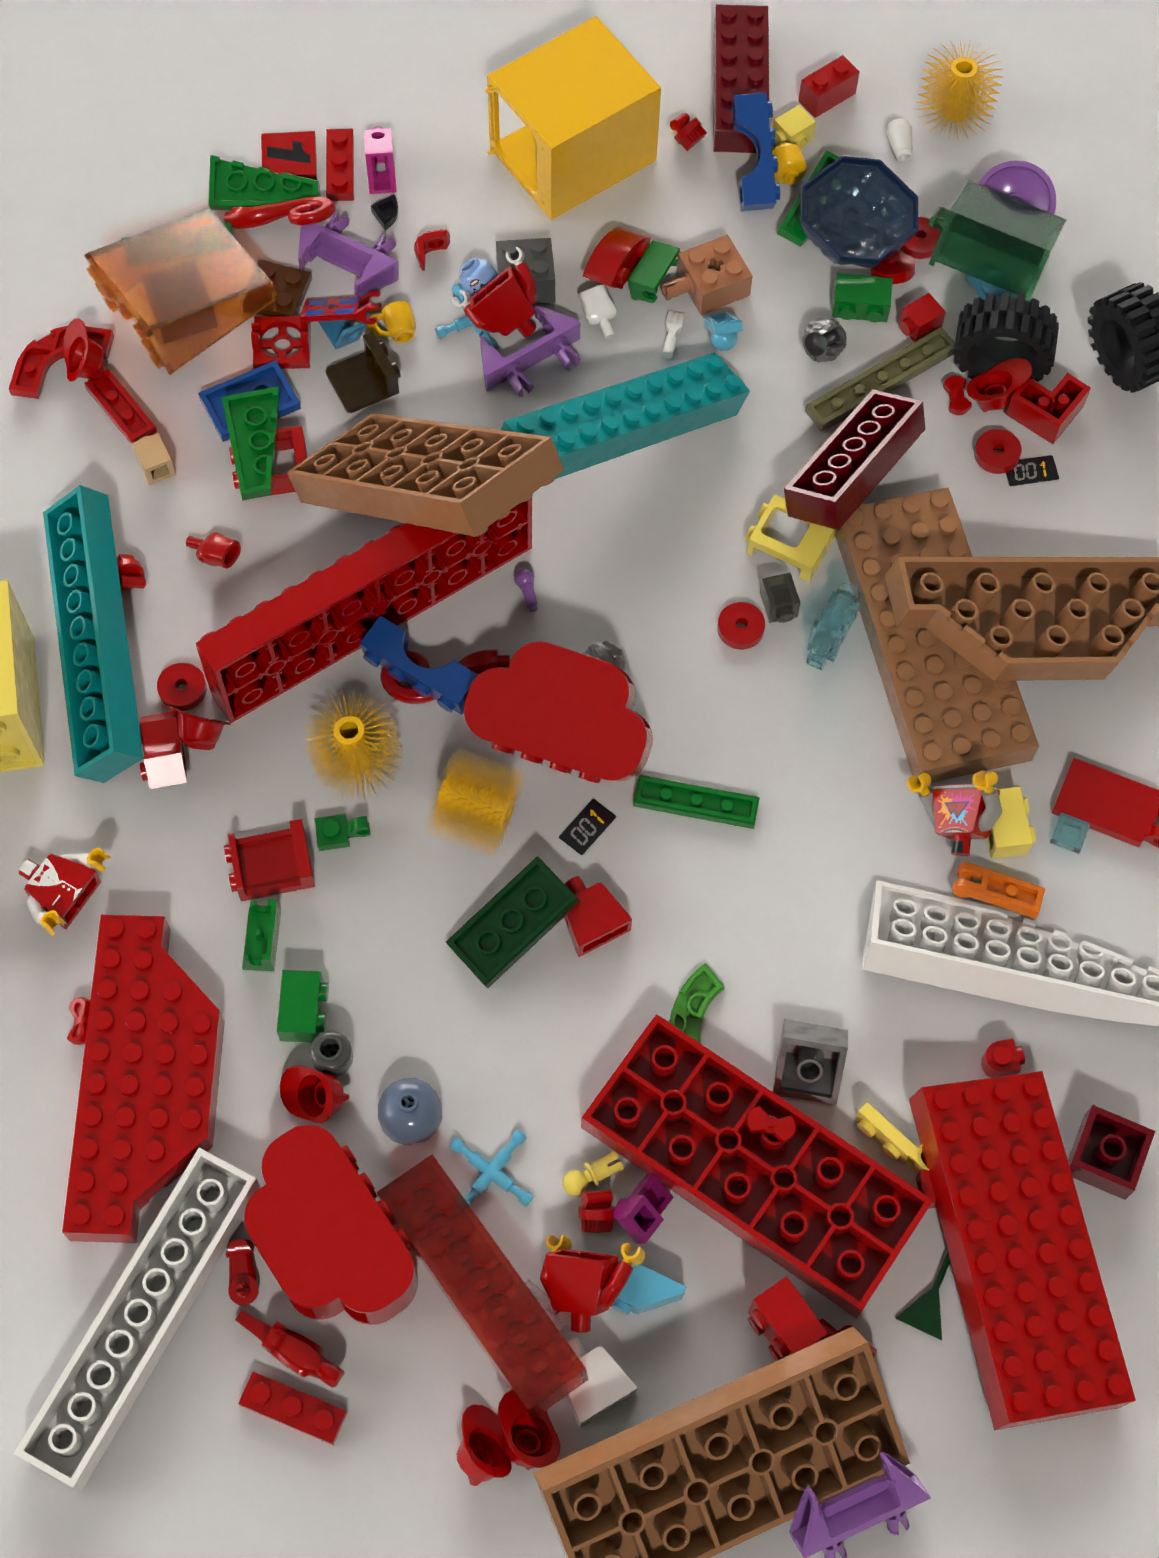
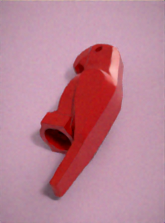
M242 1310L235 1319L236 1322L262 1341L261 1345L265 1350L297 1375L303 1378L307 1376L315 1377L332 1388L336 1387L344 1376L345 1372L343 1369L328 1361L322 1355V1347L305 1336L287 1329L280 1322L276 1321L273 1326H270Z

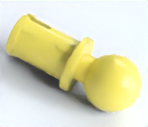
M613 1150L610 1154L591 1164L585 1162V1171L583 1172L580 1170L567 1172L562 1181L563 1189L571 1196H579L587 1190L589 1183L592 1182L597 1187L599 1186L598 1182L624 1170L623 1164L619 1161L608 1167L607 1164L619 1158Z

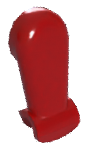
M247 1239L231 1241L227 1245L226 1257L229 1258L228 1294L230 1299L238 1305L251 1304L259 1294V1285L252 1258L254 1244Z

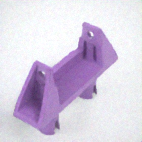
M338 212L333 214V217L325 227L317 223L301 226L298 255L300 270H304L305 265L308 262H312L316 256L321 257L322 260L360 277L354 283V294L357 297L364 295L370 290H378L399 280L398 260L388 256L396 247V241L392 236L386 241V234H382L374 247L369 248L341 235L342 231L349 225V220L345 215L339 219Z
M537 305L535 306V318L542 324L547 335L506 358H503L492 345L488 344L485 337L481 336L480 346L486 391L488 392L508 381L518 396L523 397V388L530 393L534 387L523 371L553 354L556 355L567 371L570 370V362L576 367L581 359L569 345L580 340L581 323L574 318Z
M881 1452L879 1454L883 1462L882 1469L884 1475L870 1479L822 1502L820 1505L810 1486L805 1488L789 1533L803 1558H807L821 1550L824 1551L825 1558H836V1551L839 1552L842 1558H847L843 1540L885 1520L888 1531L893 1535H899V1521L908 1531L910 1524L905 1511L931 1499V1497L914 1472L885 1452Z

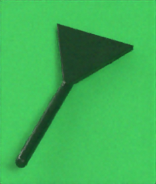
M948 1252L933 1287L895 1318L941 1341L939 1288L951 1262Z

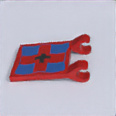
M373 289L358 297L306 299L300 314V322L358 320L364 324L373 325L377 322V317L370 318L366 315V312L381 308L382 303H373L370 299L372 296L379 297L381 293L379 290Z

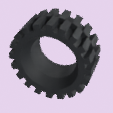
M1139 282L1096 300L1093 303L1094 306L1089 310L1091 316L1088 317V324L1092 328L1088 332L1089 337L1094 339V343L1091 345L1093 351L1097 350L1099 354L1097 358L1099 364H1104L1106 367L1105 373L1108 376H1113V383L1116 386L1121 385L1122 390H1130V393H1135L1159 382V292L1153 294V287L1150 285L1144 286V283Z
M994 293L987 294L986 300H983L981 297L975 298L973 305L967 303L964 306V310L959 314L953 351L954 362L959 364L958 369L962 373L968 371L967 377L973 379L1003 361L1021 358L1030 362L1032 366L1030 378L1039 382L1043 379L1044 374L1048 375L1051 372V368L1054 366L1059 322H1057L1055 313L1050 314L1051 308L1047 305L1039 307L1040 301L1032 298L1030 301H1026V295L1018 294L1017 298L1010 297V293H1002L1001 297L997 298ZM994 337H1008V338H1013V339H1017V340H1015V341H1007V340L997 339V338H994Z

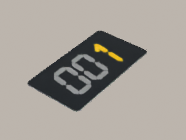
M1052 455L1019 460L1017 466L1006 473L1009 486L1059 479Z
M592 799L563 831L559 839L577 853L583 855L614 821L616 815L595 799Z

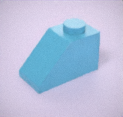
M641 1264L637 1266L631 1265L633 1271L622 1292L611 1307L625 1315H629L630 1311L638 1315L682 1300L686 1286Z

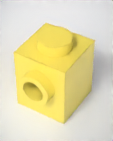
M800 104L774 119L773 128L775 130L776 145L788 142L796 144L802 149L808 142L814 139L816 121Z

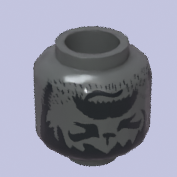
M327 1031L318 1035L311 1043L309 1051L313 1067L316 1070L332 1073L337 1077L349 1070L354 1057L347 1037L336 1031Z

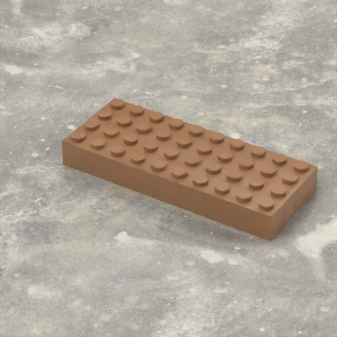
M372 413L289 470L287 474L301 503L476 537L485 533L488 526L496 520L508 516L510 510L516 505L531 499L533 493L539 488L551 484L555 480L554 477L564 471V467L552 438L548 436Z
M949 487L860 505L839 530H836L835 537L912 776L915 775L921 784L918 776L922 773H927L931 777V783L974 774L981 770L988 771L1032 761L1039 744L1017 681H993L926 628L896 627L885 575L897 557H973Z
M852 1326L533 1472L566 1558H710L793 1519L804 1490L809 1486L820 1505L822 1502L870 1479L884 1475L882 1469L883 1462L879 1454L881 1452H885L904 1466L910 1464L869 1343Z

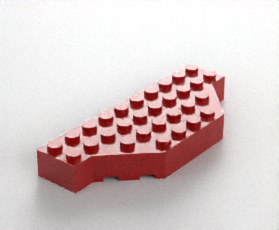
M101 914L62 1229V1233L70 1241L137 1243L140 1210L163 1187L169 1186L184 1173L198 1148L208 1152L213 1147L225 1021L220 1010L168 954L171 929L165 916Z

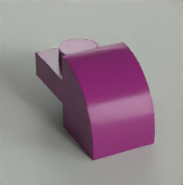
M655 1173L646 1174L628 1198H622L618 1201L613 1216L635 1243L643 1244L649 1240L664 1220L661 1214L674 1197Z

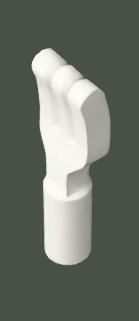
M668 311L665 325L668 335L665 338L662 356L666 359L673 357L677 340L676 335L682 330L685 313L679 314V312Z

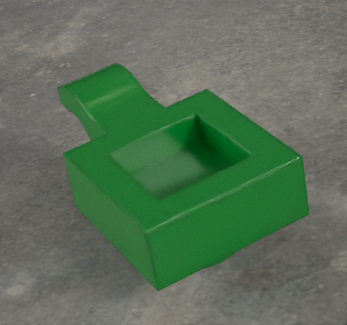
M345 814L314 818L319 851L350 847L349 838L370 835L367 816L356 817L347 822Z

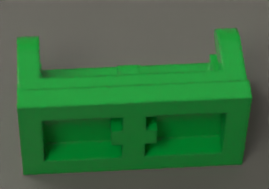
M652 240L628 279L630 294L633 300L637 301L639 299L649 303H654L657 300V296L650 295L646 291L654 294L657 293L658 286L669 268L677 266L678 259L675 258L678 257L680 248Z
M256 900L250 901L242 963L243 970L272 972L275 970L281 916L277 900H268L267 906L258 905Z

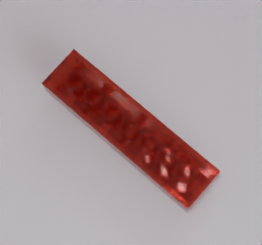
M433 1154L377 1191L380 1201L383 1200L391 1211L395 1225L398 1229L401 1227L412 1244L410 1245L531 1420L537 1418L589 1380L583 1363Z

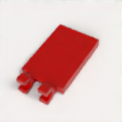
M1073 758L1052 814L1138 848L1141 846L1142 841L1149 842L1159 848V825H1154L1157 816L1159 817V790Z

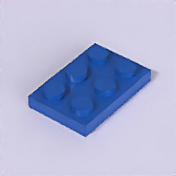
M276 360L198 393L199 399L222 442L230 439L222 401L224 396L279 386L278 419L301 409L300 402Z

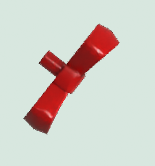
M951 376L943 383V388L950 398L949 412L958 416L966 414L972 408V403L964 397L963 389L966 385V379L960 376Z
M77 997L69 1005V1010L74 1017V1026L68 1034L67 1040L74 1045H83L86 1040L90 1000L85 997Z
M761 1106L752 1109L746 1117V1124L751 1133L765 1132L773 1134L782 1143L791 1140L796 1133V1125L792 1116L777 1119L775 1116H768Z

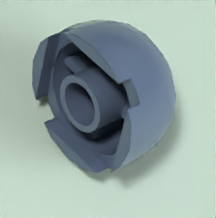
M402 1078L391 1083L383 1091L378 1103V1120L384 1134L392 1141L402 1145H412V1143H419L421 1141L423 1143L429 1140L438 1131L443 1119L442 1103L437 1092L427 1082L417 1078Z

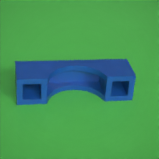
M767 92L734 95L731 101L733 130L749 137L757 151L755 169L742 177L738 184L740 210L773 209L777 203L776 200H780L779 183H775L774 173L778 171L777 156H772V145H775L774 128L770 129L769 118L773 117L772 101L767 100Z
M380 615L359 643L364 654L363 658L375 667L381 665L386 668L388 674L395 680L409 682L413 685L412 688L421 696L427 697L430 695L435 698L437 704L448 712L454 710L462 715L469 688L478 674L455 660L439 668H424L416 665L407 657L409 641L405 630Z

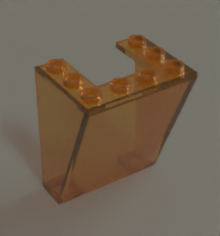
M210 208L95 249L84 255L89 264L86 270L96 282L95 286L104 297L103 300L112 312L117 310L126 321L132 319L135 322L133 328L142 339L141 343L149 352V357L158 369L163 366L169 375L279 298L269 277Z

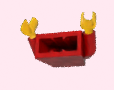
M564 1234L561 1235L560 1242L557 1237L550 1235L546 1239V1245L551 1251L545 1254L540 1281L551 1301L553 1310L571 1313L570 1330L577 1333L590 1332L591 1316L601 1314L613 1306L633 1271L631 1265H640L645 1259V1251L639 1246L636 1253L630 1256L633 1246L631 1243H625L621 1247L623 1260L618 1261L619 1256L571 1250L572 1242Z

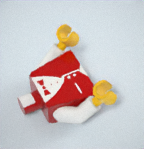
M95 848L90 853H71L60 856L50 854L41 865L27 859L20 867L19 875L29 880L24 890L29 896L27 906L34 922L44 927L51 936L55 934L53 928L58 924L67 930L101 883L96 871L93 869L104 872L105 867L101 863L105 859H110L111 856L101 848Z

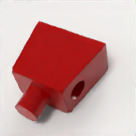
M580 876L573 877L565 883L570 891L581 901L564 917L578 957L631 931L632 918L602 883H597L587 888Z

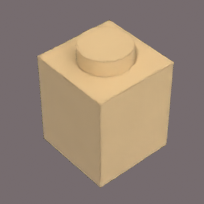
M159 433L144 436L138 441L131 443L136 459L149 485L176 475L172 460Z

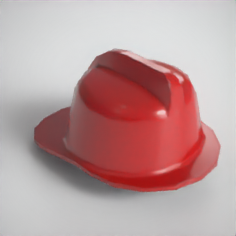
M80 318L72 320L66 329L63 342L67 379L73 382L77 378H101L104 375L103 348L88 337L86 326Z
M1021 358L1003 361L985 373L974 377L967 384L966 391L968 396L979 402L983 412L1004 409L1009 406L1015 391L1023 386L1031 377L1032 366L1030 362Z
M162 705L166 709L177 712L180 740L187 747L193 749L212 750L219 740L223 726L231 725L230 722L198 717Z
M294 1065L286 1069L280 1081V1097L289 1113L314 1123L322 1124L326 1122L331 1115L340 1110L343 1102L349 1100L350 1097L349 1094L344 1093L342 1083L337 1076L305 1066Z
M523 1388L512 1389L505 1393L499 1402L498 1418L504 1433L503 1447L508 1458L516 1465L525 1467L527 1470L543 1468L556 1462L560 1454L561 1444L540 1398L533 1392Z
M473 1404L467 1407L462 1415L461 1423L463 1440L456 1453L459 1467L468 1475L472 1486H478L480 1483L492 1478L508 1476L512 1465L503 1447L504 1433L498 1416L491 1409L483 1405Z

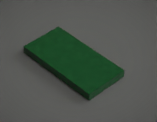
M537 856L455 932L446 943L482 984L489 988L581 901Z

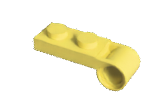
M866 1102L855 1117V1120L858 1121L857 1127L867 1137L872 1138L874 1136L883 1144L882 1150L892 1160L896 1161L899 1159L917 1174L920 1170L929 1171L927 1165L921 1160L923 1144L917 1148L875 1108Z

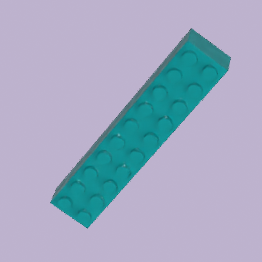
M714 352L505 420L500 430L551 437L564 467V471L554 477L557 479L736 416L750 390Z
M79 485L43 512L74 775L105 783L144 758L109 498L104 493Z

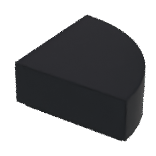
M394 194L371 205L372 214L384 230L390 228L398 217V202Z

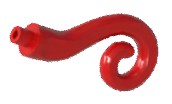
M308 197L270 205L233 207L229 213L224 214V221L230 222L234 229H246L262 226L288 216L291 224L304 226L328 219L335 213L336 207L333 200L329 198Z
M498 649L480 650L465 656L458 663L476 674H480L490 668L509 667L510 655H498ZM407 650V657L413 663L424 668H430L428 660L422 653L415 650ZM382 667L380 681L385 691L392 698L408 704H422L435 700L430 695L423 697L413 688L399 684L397 680L388 674V670Z

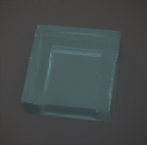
M1061 813L1050 843L1079 854L1090 823Z

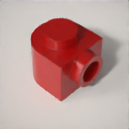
M1013 1038L996 1041L987 1048L982 1057L981 1066L985 1074L991 1078L1016 1075L1022 1070L1021 1065L1025 1064V1055L1021 1046H1015Z

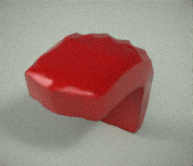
M447 229L427 231L417 237L414 244V253L422 271H425L426 253L447 249L449 246L450 234Z

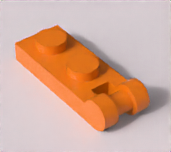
M969 862L960 863L957 871L959 879L954 881L953 894L961 898L972 897L1033 919L1037 918L1045 888ZM972 880L979 881L980 884L972 882Z

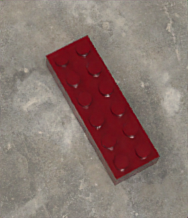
M716 4L714 18L713 152L757 153L749 137L733 130L731 101L734 95L766 92L767 100L769 101L768 6Z
M872 389L784 487L788 517L839 530L925 431L923 401Z

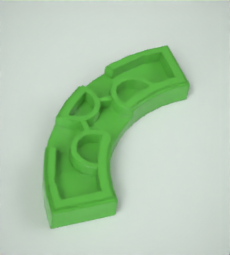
M706 963L697 969L681 988L671 1010L669 1023L700 1044V1028L704 1014L711 1002L725 989L724 985Z

